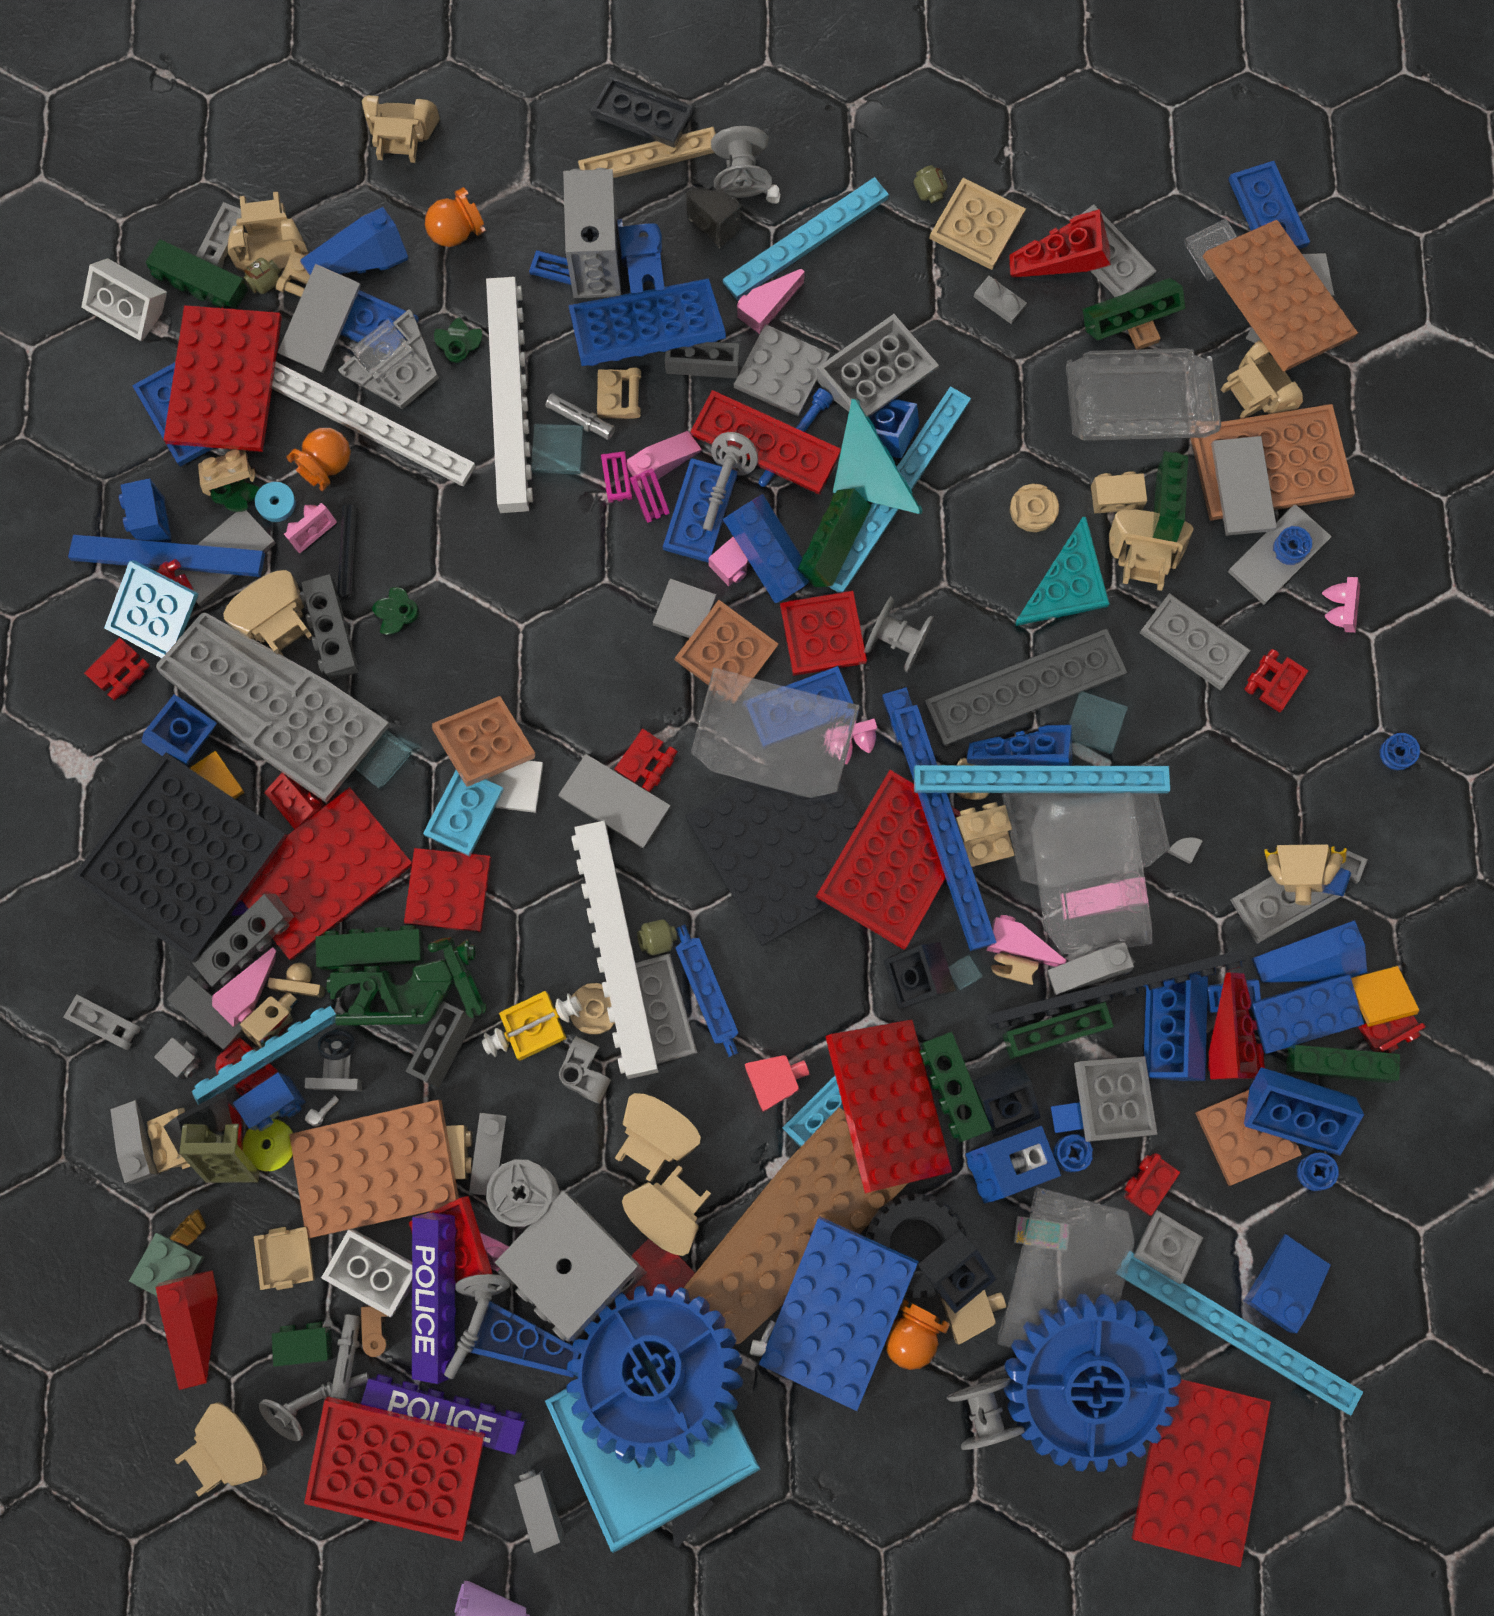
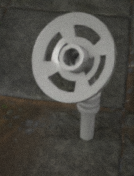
M725 432L718 435L711 447L712 457L716 464L722 467L716 486L712 487L714 491L710 494L712 497H709L710 505L703 525V529L712 531L719 506L723 504L721 499L725 498L723 494H726L725 487L732 468H738V476L752 472L758 463V452L754 444L747 437L736 432ZM727 441H735L743 446L741 448L732 445L728 446ZM718 445H720V447H721V449H720V451H719V458H718V455H717V447H718ZM749 453L750 465L746 466L745 464L747 463V454Z
M492 1274L475 1275L464 1278L456 1283L455 1286L458 1293L475 1297V1301L478 1303L468 1331L465 1330L463 1332L465 1336H461V1341H458L457 1345L459 1347L444 1372L446 1377L454 1379L467 1353L472 1352V1347L476 1344L474 1341L479 1339L477 1335L489 1301L492 1299L491 1296L497 1295L510 1287V1282L506 1277ZM491 1284H497L500 1286L496 1288L495 1286H491Z
M368 1373L351 1377L348 1390L367 1384L369 1379ZM330 1381L327 1382V1385L323 1383L320 1388L283 1406L271 1400H262L259 1404V1410L263 1418L275 1431L289 1440L299 1441L303 1437V1431L295 1417L297 1415L296 1411L322 1398L326 1399L327 1396L329 1397L333 1383ZM270 1408L274 1410L275 1415L272 1414Z

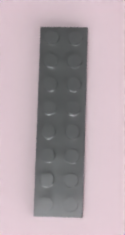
M1104 629L926 699L924 704L944 748L1123 677L1127 674V671L1108 630Z

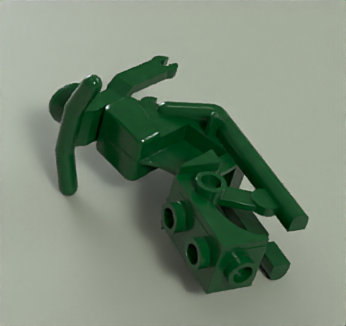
M452 937L431 942L428 945V950L430 952H437L444 949L445 959L415 966L411 979L404 985H395L389 971H380V966H364V971H354V966L338 967V971L330 973V977L327 978V992L330 993V999L341 997L343 990L348 985L360 983L361 990L354 1004L350 1006L349 1011L336 1015V1025L429 1023L433 1020L442 1001L445 1002L454 982L466 1008V1014L470 1018H474V1015L480 1016L482 1012H486L487 1007L482 1000L472 974L466 967V965H470L471 960H475V944H471L470 940L466 939L456 947ZM378 991H380L381 999H384L389 1012H371L370 1006Z

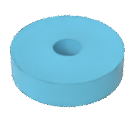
M270 482L258 490L255 496V506L264 519L271 522H280L292 515L296 507V498L287 485L281 482ZM279 499L278 504H272L273 500Z

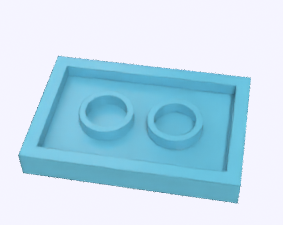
M455 770L423 833L424 836L470 857L504 788L486 779L466 787L459 773Z

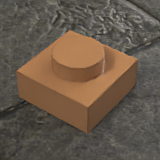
M1153 321L1128 329L1136 350L1159 343L1161 339Z

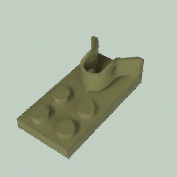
M183 1124L179 1154L206 1183L259 1182L260 1172L237 1145L239 1124L225 1125L224 1135L212 1133L207 1125Z

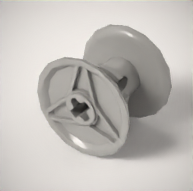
M733 126L723 129L711 139V149L716 155L729 159L727 160L728 168L718 173L714 179V188L718 193L727 197L745 198L759 195L772 184L771 175L767 170L755 166V156L762 153L768 146L769 137L764 131L750 126Z
M890 596L877 619L864 652L869 653L878 639L891 644L892 649L897 647L909 653L904 666V670L908 673L924 643L934 616L928 617L921 631L907 625V621L900 622L889 616L894 604V599Z
M514 1159L502 1164L492 1174L487 1185L486 1200L490 1211L500 1222L519 1229H527L547 1212L549 1205L560 1195V1189L556 1178L548 1169L529 1160ZM523 1190H524V1193L526 1194V1197H525L524 1199H523V1196L521 1195V1192H522Z
M1010 1378L977 1384L946 1396L951 1402L967 1399L972 1413L969 1418L971 1421H974L978 1435L965 1440L961 1444L962 1450L996 1444L1025 1432V1428L1020 1425L1004 1427L1000 1415L1003 1410L1002 1407L998 1408L994 1395L995 1391L1005 1388L1011 1383Z

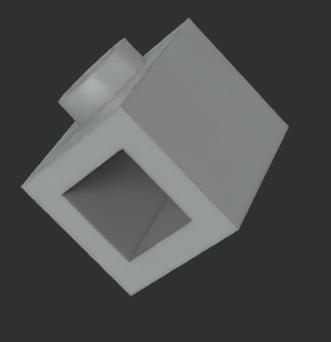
M173 1037L154 1056L174 1076L183 1080L186 1077H191L198 1070V1064L201 1061L196 1055L199 1051L191 1043L186 1041L184 1044L179 1039Z

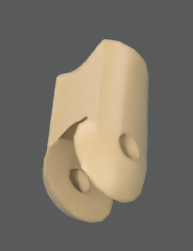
M998 953L994 956L996 961L1005 964V966H991L992 971L997 976L1033 985L1034 972L1038 969V961L1008 953Z

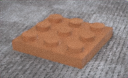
M718 600L674 660L735 704L778 646V643Z
M501 696L432 723L434 733L466 787L535 758L534 750Z
M1249 1090L1195 1112L1228 1186L1302 1155L1296 1142L1245 1127L1244 1119Z

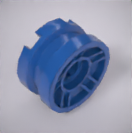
M1299 526L1285 528L1273 544L1276 558L1286 565L1300 563L1312 548V538L1305 529ZM1290 542L1293 543V546L1296 549H1292L1289 547Z
M1397 733L1390 736L1380 748L1382 762L1393 770H1403L1410 767L1418 760L1420 755V746L1417 740L1406 733ZM1396 748L1404 751L1402 756L1396 754Z
M1071 1134L1060 1138L1053 1148V1156L1060 1169L1067 1172H1077L1090 1165L1093 1159V1149L1091 1143L1086 1142L1085 1138ZM1071 1148H1074L1077 1151V1156L1075 1158H1069L1068 1156L1070 1154Z
M1313 1153L1304 1157L1297 1167V1177L1300 1183L1312 1191H1321L1332 1187L1339 1175L1335 1160L1324 1153ZM1315 1167L1321 1169V1176H1314Z

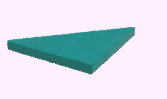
M852 399L832 493H836L837 490L855 488L866 501L922 514L921 506L918 505L910 487L899 473L889 451L881 442L872 422L861 408L859 400Z
M1082 517L1056 560L1017 618L1016 626L1109 606L1086 517Z

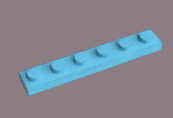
M332 1007L317 1009L310 1015L311 1018L303 1023L301 1021L294 1023L288 1028L287 1033L280 1037L276 1035L265 1042V1046L258 1051L251 1050L243 1055L240 1062L223 1067L218 1072L219 1075L210 1080L206 1078L200 1081L192 1091L198 1105L224 1092L334 1024L336 1013Z

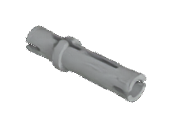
M554 393L550 394L545 405L547 408L580 424L587 432L593 431L606 438V440H610L615 432V426L599 419L597 414L593 412L590 414L556 396Z
M344 1315L341 1339H338L337 1342L339 1352L330 1395L332 1398L347 1400L348 1398L347 1394L355 1349L359 1348L357 1338L361 1317L356 1315Z

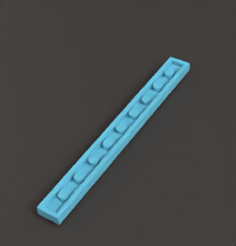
M951 386L897 466L899 473L904 477L911 491L970 403V397ZM872 503L871 509L833 586L828 587L838 593L845 592L899 509Z
M914 766V793L1170 792L1169 766Z
M1125 1250L1113 1271L1114 1274L1344 1413L1352 1415L1363 1391L1184 1283L1178 1284L1135 1258L1134 1253Z

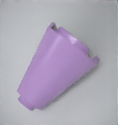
M464 1581V1584L461 1585L454 1611L456 1616H530V1614H526L525 1607L469 1581Z

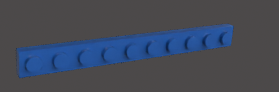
M917 705L897 709L892 712L913 780L915 765H937ZM918 793L969 949L973 951L992 946L997 942L947 793Z

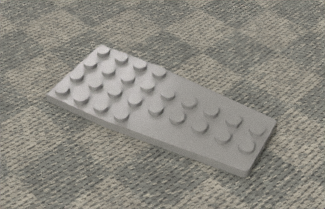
M202 613L156 665L157 670L162 676L260 757L326 803L390 726L388 721L327 680L279 653L276 655L270 648L252 638H248L238 630L207 613Z

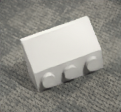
M107 258L90 264L82 308L142 341L163 313L167 292Z
M348 1230L321 1278L387 1316L392 1317L412 1289V1261L356 1230Z

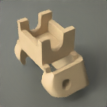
M365 96L362 99L363 110L370 133L373 135V146L377 147L376 155L378 160H383L384 153L409 155L410 162L415 163L418 142L428 140L440 122L437 106L431 101L416 99L415 105L404 103L378 104L379 96Z
M273 192L274 200L247 203L245 196H240L242 218L237 219V226H232L228 238V254L235 267L240 271L244 272L245 268L258 258H264L268 262L273 260L280 271H284L292 251L304 256L309 254L293 219H287L283 203H280L278 192ZM243 225L245 226L248 233H244Z
M1258 340L1251 347L1239 365V370L1230 374L1227 377L1228 382L1221 388L1223 393L1231 389L1245 409L1240 415L1241 419L1247 418L1261 409L1269 414L1297 410L1303 402L1300 388L1295 381L1292 382L1276 360L1269 355L1270 352L1262 340Z
M1143 510L1118 511L1115 514L1109 533V546L1114 558H1119V566H1124L1123 583L1128 584L1129 579L1157 584V590L1162 591L1165 574L1168 575L1170 568L1175 569L1179 565L1187 549L1193 532L1192 525L1185 521L1178 541H1166L1152 538L1154 512ZM1129 544L1130 548L1126 558V545Z
M286 570L275 571L253 582L231 600L223 613L224 619L230 627L238 630L250 639L258 640L262 644L267 642L276 655L279 653L283 656L280 651L304 634L309 640L313 637L300 620L303 616L301 609L304 608L300 597L298 584L293 575Z
M634 1093L629 1096L622 1124L627 1127L625 1133L629 1137L615 1159L623 1161L624 1157L628 1155L650 1170L646 1179L651 1182L666 1160L672 1162L674 1159L677 1161L682 1160L700 1145L701 1137L696 1127L685 1116L668 1104L646 1094Z
M678 1165L662 1185L659 1183L652 1185L648 1182L623 1197L622 1204L632 1223L651 1241L674 1255L683 1256L689 1254L699 1228L696 1224L697 1217L694 1214L710 1197L711 1193L706 1190L701 1197L678 1178L683 1171Z
M220 1402L210 1404L195 1428L196 1436L194 1439L197 1443L175 1459L177 1464L186 1460L203 1484V1487L196 1491L198 1496L211 1491L221 1482L235 1486L258 1479L267 1474V1468L254 1438L239 1417Z

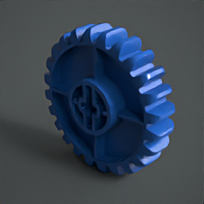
M658 1284L654 1289L653 1296H651L642 1285L636 1287L634 1300L631 1301L621 1292L615 1297L616 1308L611 1310L606 1306L599 1313L601 1321L598 1324L591 1321L584 1329L589 1334L588 1339L574 1340L572 1347L581 1355V1358L571 1360L567 1364V1370L578 1378L571 1381L566 1388L569 1395L578 1399L571 1407L572 1413L578 1419L585 1420L582 1425L583 1433L591 1439L597 1438V1446L604 1453L610 1454L615 1451L617 1459L622 1463L628 1464L636 1456L641 1466L650 1468L655 1462L657 1455L667 1467L672 1466L675 1462V1451L679 1450L687 1459H691L695 1456L693 1444L695 1441L699 1440L703 1445L709 1447L713 1444V1437L709 1429L714 1426L725 1430L728 1426V1422L721 1415L723 1409L735 1410L738 1406V1401L729 1393V1390L738 1389L743 1385V1379L737 1372L733 1371L743 1361L740 1353L735 1349H731L735 1345L737 1338L732 1330L724 1328L725 1318L719 1311L709 1312L710 1306L705 1298L699 1296L690 1302L689 1293L686 1288L679 1287L672 1295L665 1284ZM657 1353H667L665 1358L675 1368V1373ZM647 1357L657 1368L655 1370L666 1387L663 1392L652 1381L654 1378L644 1363ZM634 1378H635L651 1395H654V1396H641V1395L644 1394L645 1392H644V1390L634 1381Z
M1079 1294L1076 1306L1071 1307L1067 1300L1062 1298L1057 1301L1058 1313L1053 1315L1046 1308L1038 1311L1042 1323L1037 1326L1032 1322H1026L1023 1329L1028 1336L1027 1341L1017 1339L1011 1345L1017 1358L1006 1360L1004 1367L1011 1379V1383L1004 1388L1006 1396L1010 1399L1007 1407L1012 1419L1017 1421V1425L1025 1428V1432L1021 1436L1025 1440H1031L1038 1454L1046 1455L1050 1453L1054 1464L1063 1466L1070 1459L1075 1470L1083 1472L1087 1468L1089 1461H1092L1097 1471L1102 1472L1108 1467V1459H1114L1121 1468L1127 1465L1126 1453L1132 1451L1139 1458L1146 1454V1449L1143 1445L1146 1439L1158 1444L1162 1439L1156 1429L1158 1424L1170 1426L1173 1421V1417L1166 1407L1177 1406L1180 1400L1179 1395L1172 1388L1181 1383V1375L1174 1367L1177 1362V1355L1167 1345L1168 1337L1158 1326H1154L1153 1320L1145 1311L1140 1310L1136 1312L1129 1301L1121 1300L1115 1305L1109 1295L1101 1294L1097 1298L1095 1305H1093L1087 1294Z

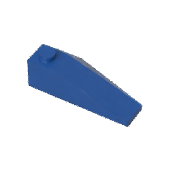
M384 207L359 218L300 259V262L309 275H311L315 264L340 275L355 271L359 274L366 273L368 269H389L408 260V255L396 224Z
M1072 725L1038 727V732L1025 734L1024 731L1016 732V737L1012 738L994 737L969 743L967 763L978 766H1072Z
M1355 921L1252 958L1261 983L1319 982L1344 974H1349L1353 978L1367 973L1365 944Z

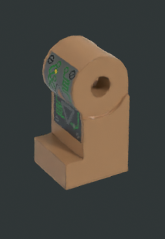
M367 1305L361 1307L362 1345L367 1355L377 1357L385 1353L390 1344L389 1337L385 1331V1317L387 1315Z

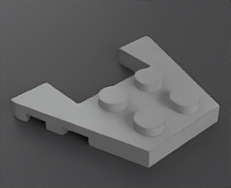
M410 309L393 322L394 326L407 339V342L375 370L369 373L355 356L338 369L344 377L401 409H404L439 379L415 317Z

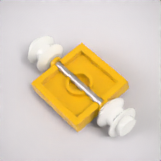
M544 991L500 1012L499 1014L506 1032L495 1028V1034L492 1036L484 1033L485 1039L482 1040V1044L486 1053H492L496 1057L497 1050L502 1049L507 1052L508 1042H511L516 1058L521 1061L567 1039L559 1019L561 1018L569 1022L570 1015L574 1014L580 1017L579 1011L582 1010V1007L576 996L571 997L568 993L566 1001L562 1002L559 998L556 1000V1008L554 1009L548 992Z

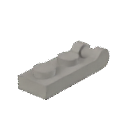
M223 202L197 252V257L223 268L224 259L228 253L229 233L232 226H237V219L242 218L240 208ZM211 249L216 251L214 256L209 254Z
M77 994L63 1017L128 1051L132 1046L131 1040L134 1035L138 1034L142 1028ZM120 1026L126 1029L122 1037L115 1035Z

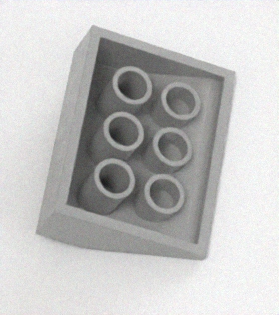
M893 314L818 366L817 382L833 396L834 401L848 412L851 400L858 399L864 413L869 417L939 368V365L897 316Z

